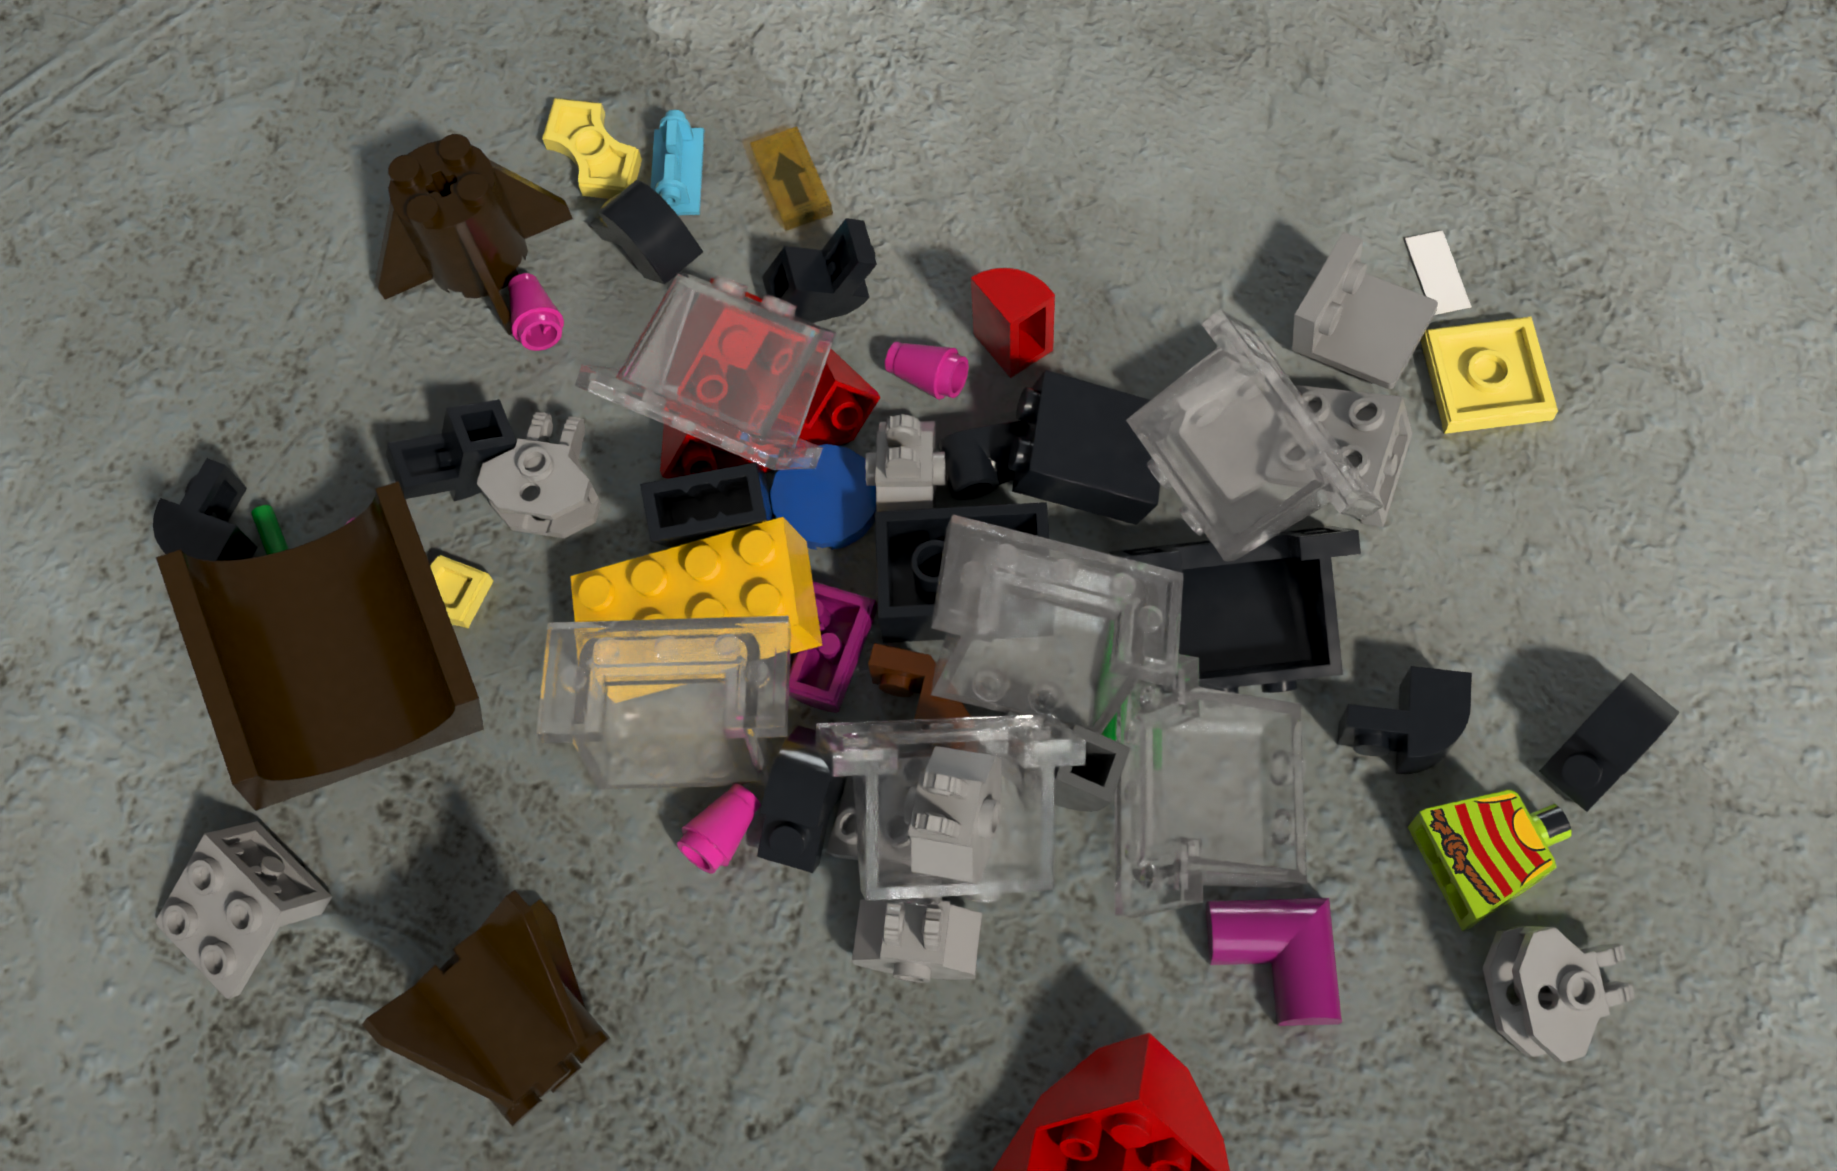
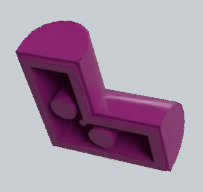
M813 582L823 646L796 653L783 691L791 698L808 706L837 713L842 706L878 610V603L875 599Z
M1329 898L1206 902L1210 965L1271 964L1277 1026L1339 1025L1342 1023Z

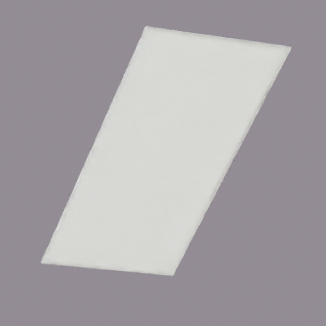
M1443 230L1405 238L1425 295L1438 302L1435 315L1471 308Z

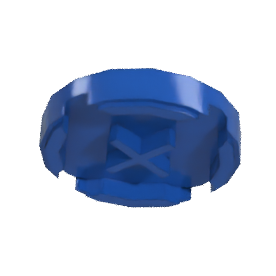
M830 444L807 447L789 457L776 472L770 491L774 518L784 517L807 541L809 549L817 550L816 547H830L831 550L840 549L859 540L875 522V512H877L876 486H867L866 459L847 447Z

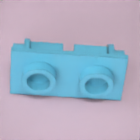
M670 110L660 120V129H654L650 187L670 205L678 216L700 215L705 130L704 128H691L689 121L682 111Z

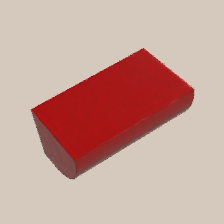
M1013 268L990 269L970 277L973 334L1010 378L1053 351L1055 294L1042 280L1028 272Z

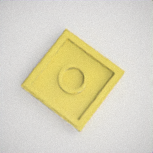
M1531 316L1428 329L1425 331L1420 341L1444 434L1551 421L1555 418L1558 409Z

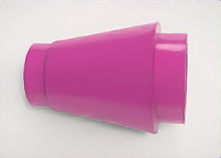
M523 273L513 277L508 284L514 338L529 350L541 351L551 348L561 339L564 326L563 316L536 276Z
M896 341L890 346L885 359V369L887 372L895 374V376L939 400L946 396L956 398L965 385L969 369L968 359L965 356L959 355L957 349L952 347L900 343Z
M733 784L728 791L724 792L682 827L683 836L677 842L678 849L690 862L707 873H715L720 865L728 866L756 811L761 806L760 801L747 788L739 784Z

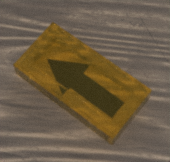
M797 126L750 143L752 154L785 231L833 214L829 197Z

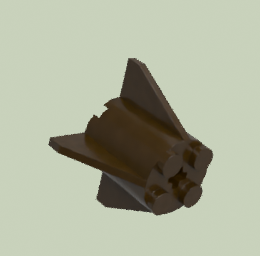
M461 134L448 135L442 140L420 146L407 155L396 157L388 168V174L391 178L388 187L390 205L375 277V283L381 295L386 300L434 279L437 285L448 293V289L454 292H462L465 298L477 299L489 296L508 335H511V314L500 290L507 287L513 277L519 275L516 268L521 263L522 256L526 260L528 252L525 239L573 219L565 200L489 160L481 149L471 145L467 137Z
M516 890L505 896L477 931L452 949L456 954L440 969L435 964L414 986L374 1012L362 1023L379 1045L488 1098L512 1127L526 1117L542 1101L541 1097L550 1090L552 1093L556 1092L582 1068L575 1058L583 1064L610 1040L608 1034L585 1008L555 915L541 899L529 906Z

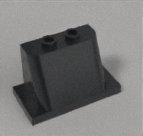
M1326 526L1109 551L1111 573L1123 581L1144 579L1161 688L1165 695L1203 691L1204 699H1225L1238 696V687L1261 684L1262 692H1286L1297 689L1296 680L1343 675L1331 557L1361 554L1359 530Z

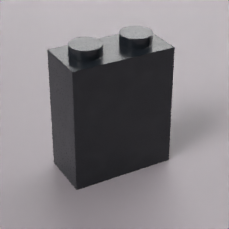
M1045 370L1032 388L1025 387L1017 405L1016 419L1023 421L1021 436L1015 439L1008 460V468L1015 471L1012 492L1137 525L1158 506L1170 405Z
M756 462L640 484L650 541L662 546L683 545L774 519L766 473Z

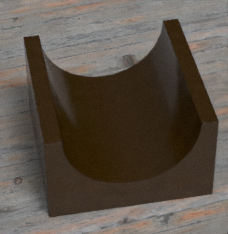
M399 481L375 488V497L372 503L364 512L348 524L321 538L285 551L232 561L196 559L188 556L181 549L156 557L232 785L255 811L484 730L479 696Z

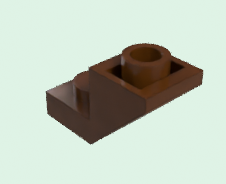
M874 643L868 663L872 683L879 685L880 690L897 697H911L913 692L920 694L914 717L917 738L924 739V744L930 748L939 746L957 750L959 747L973 750L976 740L974 720L932 656Z

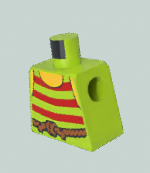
M1505 790L1419 811L1407 827L1462 932L1470 929L1542 881L1557 868L1556 862L1548 847L1566 840L1572 835L1570 823L1558 805L1552 804L1529 814L1520 796L1514 790Z

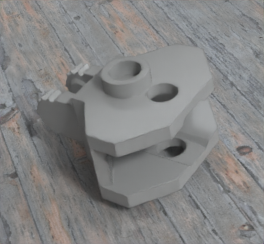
M536 412L533 415L532 424L529 427L526 439L518 438L514 449L482 464L477 485L489 499L491 507L512 531L566 538L596 523L601 502L590 480L583 473V469L578 461L585 436L584 419L568 416L559 444L550 443L553 431L552 415ZM534 516H537V517L542 518V519H545V520H542V521L536 520V519H534Z
M901 414L890 416L887 422H880L876 437V452L866 453L865 465L867 486H876L877 512L936 508V485H945L946 463L945 452H936L935 421L920 422L915 416Z
M935 746L924 772L920 771L917 787L912 786L909 789L904 804V822L909 825L908 836L911 837V872L979 885L990 857L992 841L997 834L1000 823L1002 760L999 757Z
M921 888L904 889L903 896L888 895L885 898L860 899L852 956L853 964L885 973H892L894 978L908 982L926 983L930 982V978L943 980L976 979V961L979 935L982 927V913L951 905L950 901H941L938 892Z
M1514 926L1498 930L1483 965L1497 1031L1528 1057L1548 1054L1558 1062H1567L1585 1057L1599 1018L1610 1015L1608 1007L1635 999L1632 984L1620 981L1603 984L1599 967L1612 966L1626 959L1623 945L1619 943L1605 944L1580 950L1555 927ZM1513 982L1515 993L1520 999L1515 1005H1512L1506 996L1507 988Z

